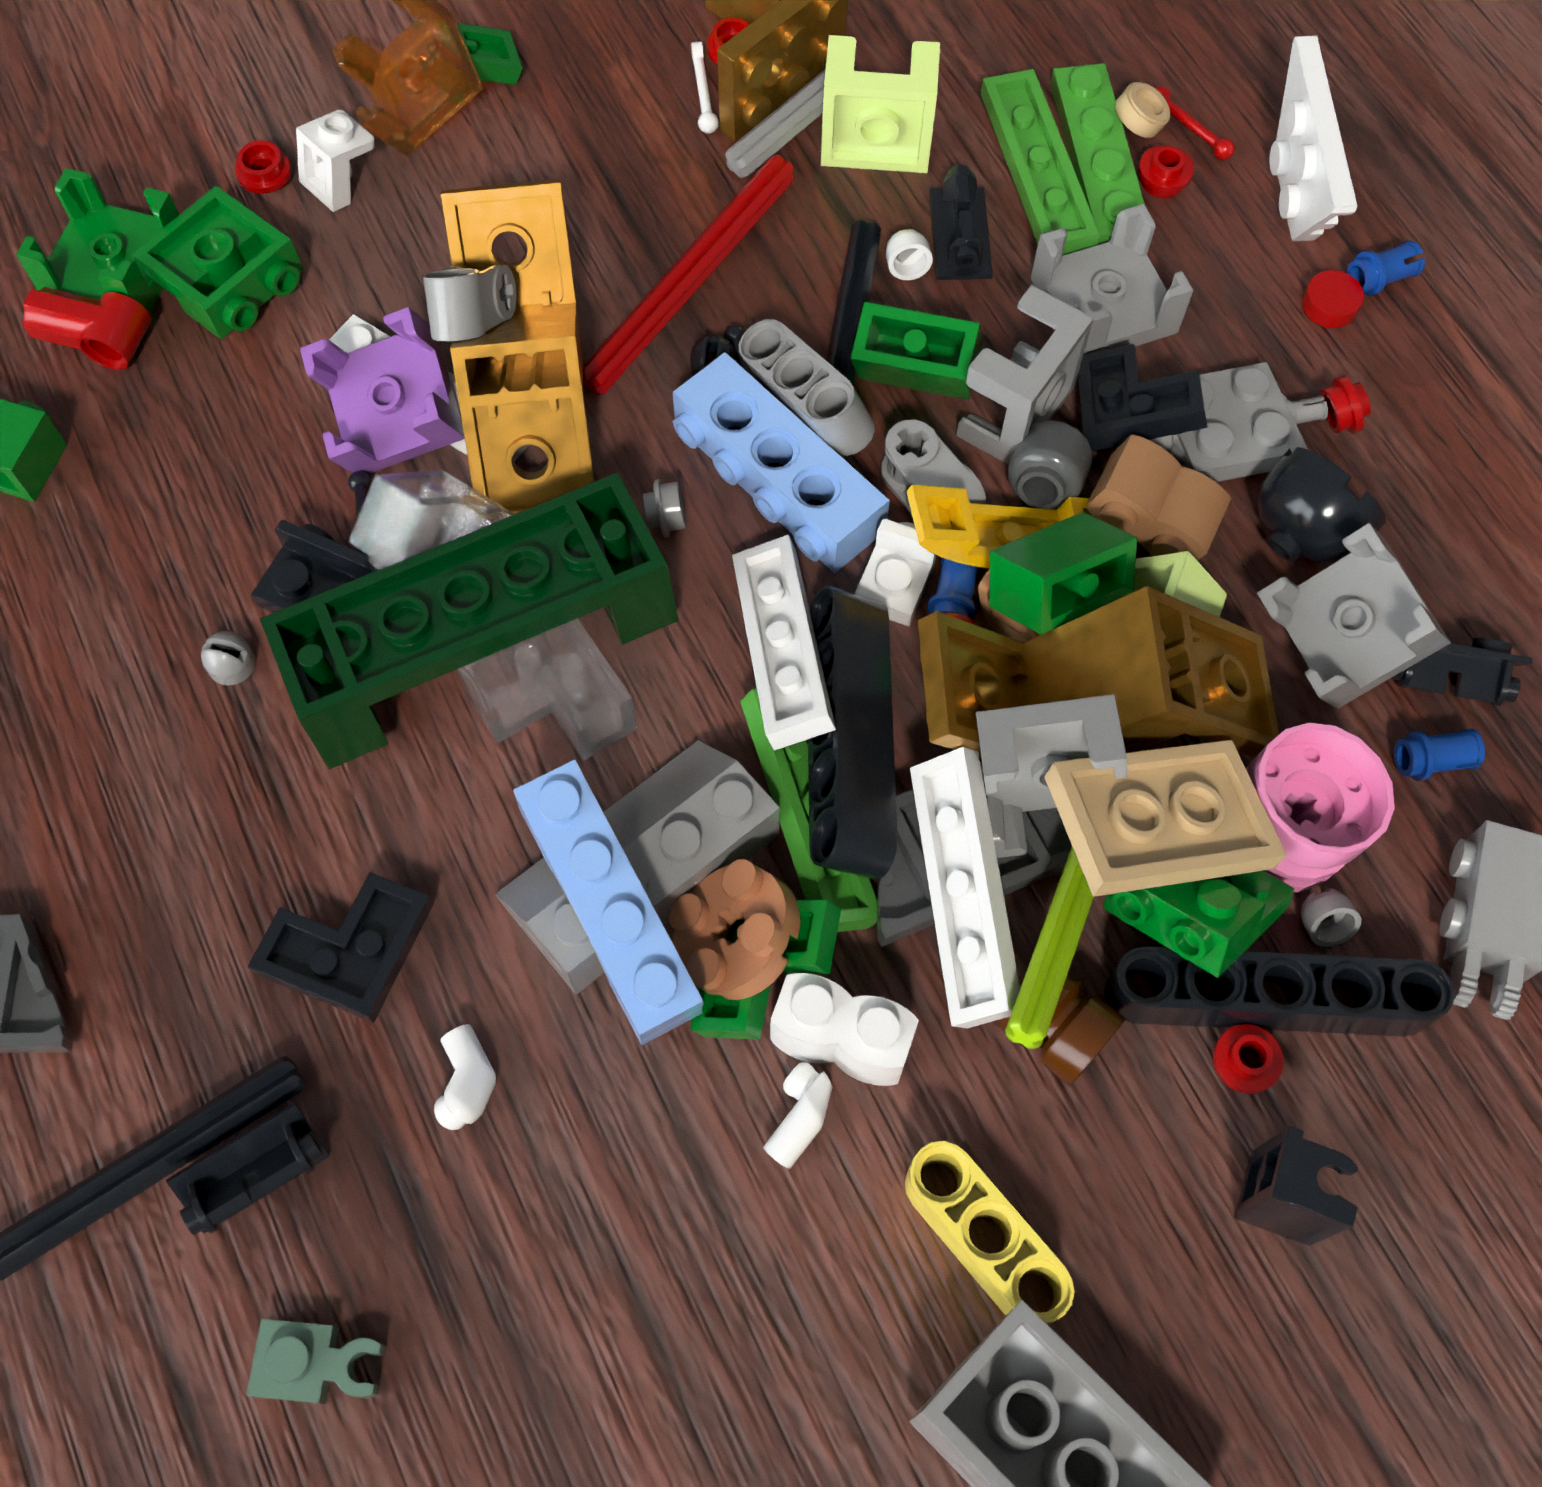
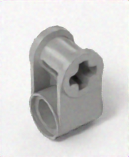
M494 265L481 272L477 269L447 266L445 269L423 275L430 332L433 340L461 341L484 336L487 330L506 320H510L514 315L517 300L516 284L513 273L507 265Z
M903 420L896 423L888 431L885 439L886 455L880 469L881 479L885 486L893 492L910 512L911 516L912 512L906 492L911 485L963 488L967 491L970 503L986 504L985 491L979 479L971 469L958 460L928 424L918 420Z

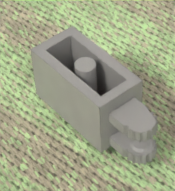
M1486 820L1467 839L1461 838L1454 847L1449 863L1450 876L1457 878L1454 897L1450 898L1444 907L1440 919L1439 933L1447 938L1443 961L1452 963L1450 979L1455 991L1453 1004L1464 1008L1471 1004L1477 992L1480 972L1494 975L1490 997V1013L1492 1016L1510 1020L1520 1003V991L1523 983L1542 971V835Z

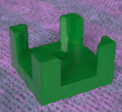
M65 168L55 185V193L70 221L48 259L36 238L27 235L16 253L18 260L37 290L46 287L99 301L104 293L117 292L136 300L151 313L164 287L138 268L131 253L179 215L170 193L145 188L143 195L154 216L107 205L94 178L90 174Z

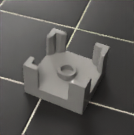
M1145 204L1131 207L1118 213L1110 242L1067 255H1063L1067 232L1064 228L1040 235L1031 281L1035 287L1094 318L1084 354L1130 344L1139 346L1179 332L1193 289L1182 271L1175 273L1170 289L1166 290L1147 256L1155 231V222Z
M1033 285L1021 297L1017 309L1055 329L1054 333L1041 350L1025 342H1018L1013 349L1010 360L991 349L985 348L981 350L968 368L966 384L971 389L1007 408L1003 428L1000 429L974 414H969L967 417L963 416L959 421L956 434L957 437L1008 465L1014 450L1020 442H1023L1029 433L1030 427L1035 423L1051 421L1074 389L1094 319L1092 316Z
M1370 523L1342 540L1344 546L1351 552L1344 558L1298 586L1288 578L1282 577L1257 593L1272 619L1286 628L1307 663L1309 670L1305 672V675L1318 697L1337 709L1451 643L1387 541Z
M1114 694L976 712L985 789L997 858L1019 856L1027 852L1022 812L1057 808L1044 778L1053 762L1090 758L1091 764L1096 769L1113 768L1115 778H1127V756Z

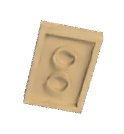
M1232 740L1126 753L1127 778H1115L1113 768L1096 769L1091 764L1090 758L1053 762L1044 776L1093 897L1275 869L1287 856Z

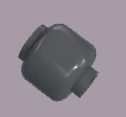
M1049 420L1032 425L1023 442H1020L1014 450L1008 465V482L1013 492L1026 504L1041 509H1058L1069 497H1078L1083 490L1092 463V449L1087 438L1078 429L1064 422Z

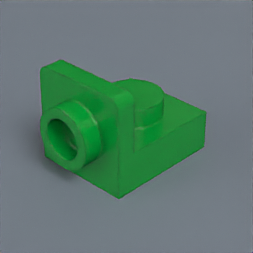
M456 22L449 23L443 44H437L433 56L434 73L436 77L441 79L446 98L450 100H459L466 78L483 82L516 85L523 69L510 31Z

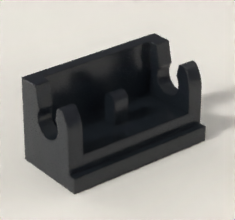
M1289 1126L1251 1152L1234 1219L1310 1246L1352 1228L1358 1208L1340 1195L1325 1193L1317 1182L1318 1171L1323 1167H1329L1337 1171L1338 1174L1353 1175L1358 1171V1167L1347 1155L1303 1139L1304 1131Z

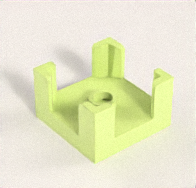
M829 35L824 81L821 166L928 173L938 90L940 42H913L910 75L854 71L856 39L851 36Z

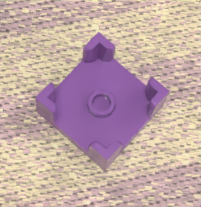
M409 307L383 317L384 323L396 332L397 335L347 353L329 339H323L300 348L307 375L329 390L341 438L329 431L323 433L328 458L352 473L364 471L370 474L465 439L461 417L440 341L431 338L430 325Z

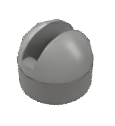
M219 631L209 636L202 647L201 660L203 667L209 676L219 684H239L245 681L255 669L256 655L244 637L233 631ZM228 649L232 651L240 652V655L238 658H236L228 653L222 652V650Z
M1325 889V892L1319 895L1313 892L1306 897L1302 904L1300 912L1302 924L1316 945L1331 947L1342 944L1351 939L1361 926V916L1352 901L1343 892L1336 889ZM1330 916V920L1323 921L1325 918Z

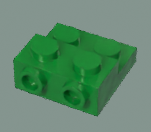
M214 186L131 253L142 272L172 293L186 314L221 340L232 330L243 332L249 329L257 319L258 309L274 295L284 297L292 293L298 285L300 273L304 271L293 242L289 237L217 186Z
M1263 870L1108 894L1105 896L1103 908L1176 952L1182 958L1219 978L1289 907L1295 888Z

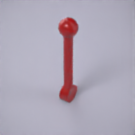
M1161 86L1154 87L1167 101L1170 114L1213 147V152L1217 159L1227 160L1231 158L1235 151V145L1232 140L1227 138L1220 139L1170 99L1171 92L1167 88Z

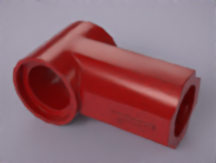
M43 287L41 290L31 289L23 303L24 320L22 325L30 337L80 349L88 358L99 365L119 371L125 370L128 367L152 321L150 313L139 302L117 292L104 293L99 301Z

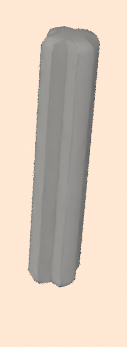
M826 68L726 151V165L730 171H734L739 178H746L823 113Z

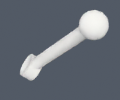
M702 41L691 42L692 60L702 113L698 119V126L701 131L710 134L717 130L719 120L716 114L712 113Z

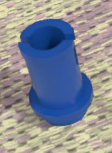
M1412 240L1377 253L1372 250H1365L1357 254L1354 261L1350 262L1347 274L1353 276L1360 283L1365 295L1373 296L1382 292L1385 285L1421 274L1424 270L1425 258L1408 264L1404 263V259L1421 254L1423 250L1418 243Z
M942 558L937 592L928 602L929 614L935 611L957 613L974 619L977 607L972 598L979 567Z
M1464 729L1460 732L1428 736L1422 731H1410L1405 735V738L1397 740L1394 746V762L1398 772L1402 776H1410L1415 781L1427 780L1431 777L1432 773L1479 769L1481 767L1480 764L1485 760V745L1482 736L1475 729Z

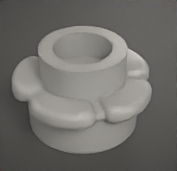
M656 479L653 484V492L643 493L647 523L650 529L660 527L664 538H669V531L686 529L682 493L678 481L661 484L660 479Z

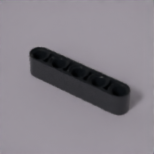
M825 585L815 595L809 611L836 730L808 739L810 857L817 866L878 880L887 874L894 862L898 839L888 608L884 602Z
M1148 946L1134 948L1124 954L1107 979L1104 989L1106 1002L1122 1014L1127 1022L1137 1024L1231 1028L1237 1025L1250 1024L1261 1027L1264 1030L1401 1037L1415 1035L1446 1014L1454 1002L1455 992L1452 981L1446 972L1434 963L1424 960L1245 951L1217 978L1167 947ZM1126 974H1141L1149 979L1154 987L1155 997L1144 998L1133 993L1127 985ZM1202 976L1214 981L1220 989L1221 1001L1208 1000L1200 995L1195 987L1194 977ZM1263 980H1272L1280 984L1287 992L1288 1004H1279L1270 999L1264 991ZM1332 983L1341 984L1349 989L1354 996L1355 1008L1347 1007L1336 999L1332 991ZM1401 986L1411 989L1418 995L1422 1003V1011L1415 1010L1407 1005L1402 998Z

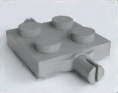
M1267 362L1200 374L1208 428L1150 439V441L1167 449L1182 464V467L1200 472L1215 482L1270 472L1289 448L1292 452L1297 447L1308 449L1297 424L1325 420L1328 415V406L1326 401L1323 402L1325 398L1322 395L1293 402L1287 400L1286 396L1281 393Z

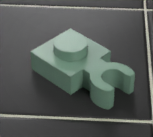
M261 1319L246 1396L326 1404L329 1383L336 1382L341 1391L347 1395L358 1398L375 1397L379 1395L380 1386L358 1382L354 1375V1366L363 1355H385L387 1346L372 1339L359 1338L350 1341L342 1349H336L339 1333L338 1327Z

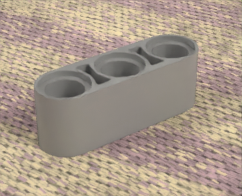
M766 319L759 321L745 331L739 342V353L757 381L840 456L856 454L869 444L875 432L874 421L853 385L845 376L777 320Z

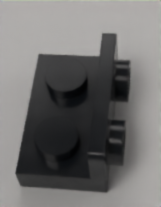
M281 520L275 528V532L282 544V548L251 593V596L257 606L274 613L389 565L382 556L373 550L358 548L354 550L339 544L327 532L315 525L304 524L303 527H300L286 520Z

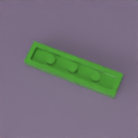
M1105 63L1053 68L1050 85L1069 158L1100 233L1097 244L1100 245L1110 242L1116 218L1120 211L1145 203L1122 121L1116 112V100Z
M1034 69L983 78L980 95L1037 244L1041 234L1064 228L1067 232L1063 255L1096 246L1100 233Z
M752 689L740 703L772 800L780 807V825L805 900H829L841 909L837 932L869 929L877 923V899L870 879L817 866L810 857L808 739L774 751L765 734L757 689Z

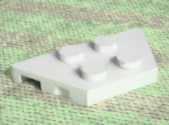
M1295 36L1277 138L1272 144L1270 151V171L1272 175H1278L1281 188L1279 213L1282 219H1287L1292 241L1315 240L1323 234L1324 229H1331L1338 224V215H1352L1357 209L1355 193L1317 36Z

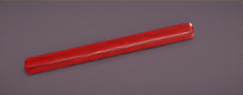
M780 155L771 156L583 365V386L586 389L591 390L596 395H603L609 390L794 181V166L790 161H785Z

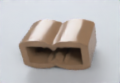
M1131 434L1111 454L1086 508L1095 518L1136 536L1138 543L1151 556L1189 551L1198 561L1207 554L1232 498L1223 487L1211 478L1195 470L1182 467L1175 457L1161 446L1148 439Z

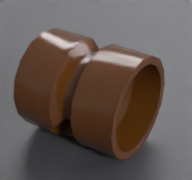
M1068 971L1047 1035L1039 1047L1041 1049L1040 1062L1069 1087L1126 1021L1122 1014L1098 994L1088 997L1081 995V980L1070 971ZM1010 1017L996 1020L995 1024L1005 1032Z

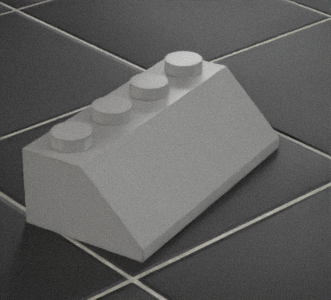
M699 740L603 812L663 926L669 922L671 907L680 896L691 893L697 884L712 872L728 866L738 859H750L779 836L780 807L737 760ZM544 857L495 894L497 899L575 995L605 973L575 911Z
M1023 1300L1018 1302L963 1360L909 1421L971 1487H1211Z

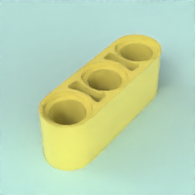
M946 1141L931 1142L922 1147L913 1158L905 1179L906 1194L914 1208L1005 1315L1021 1301L1018 1290L1020 1278L1024 1274L1033 1273L1042 1276L1048 1281L1053 1293L1050 1309L1047 1312H1034L1047 1325L1063 1317L1071 1307L1074 1297L1073 1280L1063 1263L963 1149L956 1144ZM930 1163L946 1165L956 1176V1192L949 1196L932 1194L921 1181V1169ZM985 1217L995 1221L1004 1233L1005 1242L1003 1250L999 1253L988 1254L976 1248L969 1235V1226L972 1220Z

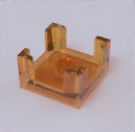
M392 0L416 20L381 53L354 34L346 35L332 48L339 68L369 88L376 107H373L371 110L362 105L355 110L361 126L406 156L484 88L451 11L437 0Z

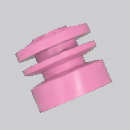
M1306 723L1287 728L1274 738L1246 767L1249 777L1287 854L1275 869L1264 871L1295 888L1294 892H1301L1322 885L1387 831L1395 809L1393 783L1381 758L1361 738L1337 726Z

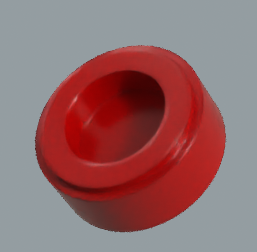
M1337 270L1323 271L1316 274L1310 280L1302 298V307L1307 317L1320 326L1327 328L1344 327L1355 319L1364 301V291L1360 283L1353 276Z

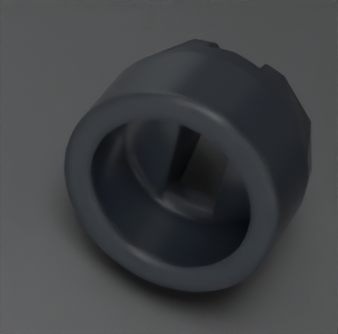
M705 335L698 339L690 354L692 375H696L707 366V355L711 353H717L716 358L726 352L736 361V354L732 344L722 336Z

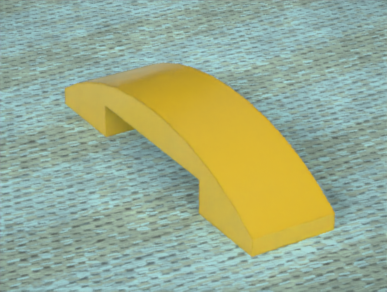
M911 485L906 491L920 546L942 558L990 569V550L1082 512L1093 516L1086 508L1090 498L1069 497L1057 510L973 504L969 502L967 491L963 488Z

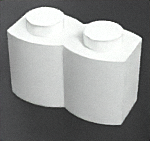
M793 973L786 975L770 1021V1040L781 1051L798 1060L810 1063L834 1062L843 1072L861 1082L879 1086H890L898 1084L919 1020L907 1008L892 1000L877 996L852 997L843 987L825 977L808 973Z

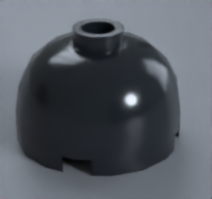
M1297 447L1293 452L1289 448L1273 466L1261 485L1257 501L1261 521L1271 533L1266 539L1267 545L1276 554L1291 563H1295L1299 557L1317 564H1332L1351 553L1344 546L1342 540L1368 523L1379 531L1386 523L1385 513L1368 491L1359 500L1354 496L1352 491L1346 486L1352 477L1343 469L1323 456L1301 447Z

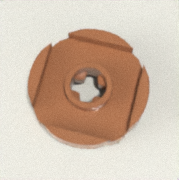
M738 859L730 865L709 874L697 884L691 893L680 896L671 907L669 923L674 929L673 945L694 985L710 995H720L729 1000H742L766 989L783 972L789 960L782 957V954L788 946L790 935L796 939L798 938L800 912L793 892L784 882L750 861ZM738 919H745L744 924L737 929L738 940L733 944L726 940L727 933L732 924Z

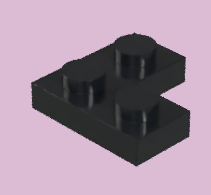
M1134 344L1083 355L1078 372L1083 435L1087 438L1092 451L1120 446L1131 434L1150 440L1208 428L1199 370L1140 382L1139 365Z
M369 872L339 931L279 907L248 968L255 975L374 1023L434 903L429 895Z

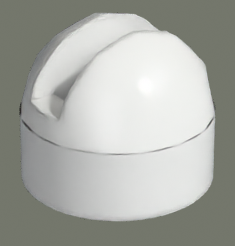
M904 229L895 233L887 243L886 259L889 270L894 277L901 280H914L923 276L930 269L933 257L929 243L921 233L914 229Z

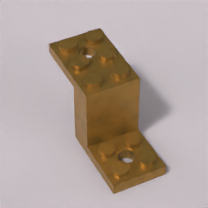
M705 0L706 7L721 19L736 17L750 24L717 49L720 131L734 142L737 141L826 68L829 35L846 36L847 0Z
M561 179L442 190L441 192L452 266L477 269L481 272L494 265H507L513 273L516 284V308L510 320H506L487 330L484 336L469 340L452 341L450 347L479 526L490 525L595 482L583 394V350ZM505 231L519 234L527 245L525 256L513 263L501 260L493 249V240L498 234ZM535 445L546 453L548 462L544 468L537 472H526L515 464L513 454L521 446Z
M1148 586L1025 643L938 611L917 620L927 711L926 721L929 741L933 744L953 750L966 747L977 751L981 758L976 712L1112 694L1115 695L1126 753L1140 751L1185 733L1208 742L1232 740L1239 753L1255 758L1279 735L1262 635Z

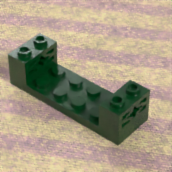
M618 472L260 618L298 720L328 769H332L389 744L373 707L375 703L601 608L604 609L622 645L679 620L668 565Z

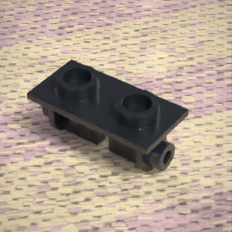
M956 165L949 170L948 175L944 178L943 188H930L929 191L937 280L992 279L993 272L984 187H977V178L970 171L969 167Z
M1444 631L1446 636L1449 638L1450 632ZM1473 638L1471 647L1450 643L1390 679L1396 680L1398 687L1445 694L1449 672L1458 673L1454 691L1455 697L1500 706L1504 701L1514 702L1520 691V679L1511 677L1513 666L1531 665L1533 658L1511 654L1513 646L1511 643L1487 638Z
M294 1102L167 1178L166 1182L185 1207L180 1210V1214L188 1230L193 1235L201 1231L203 1233L208 1231L212 1234L219 1229L218 1225L300 1174L313 1172L315 1165L330 1156Z

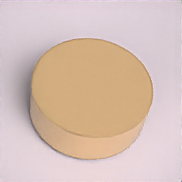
M1134 82L1129 84L1115 103L1117 115L1122 123L1133 133L1141 137L1152 138L1156 136L1170 119V109L1167 101L1158 90L1146 83Z

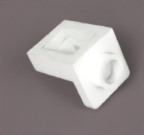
M336 110L296 127L299 182L332 212L351 204L350 178L352 176L350 159L374 149V137L345 111Z
M888 519L881 520L877 530L875 548L855 594L884 602L888 608L889 620L909 627L930 579L936 560L935 554L919 545L913 523H896Z

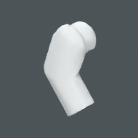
M470 1024L456 1027L446 1033L440 1040L455 1072L444 1091V1095L436 1100L434 1114L439 1124L449 1130H459L465 1124L474 1123L483 1114L496 1085L495 1071Z
M806 1062L799 1063L783 1083L784 1091L789 1096L798 1100V1102L763 1146L764 1150L775 1161L789 1169L822 1129L832 1091V1084L826 1073L823 1071L821 1074H818L813 1066Z

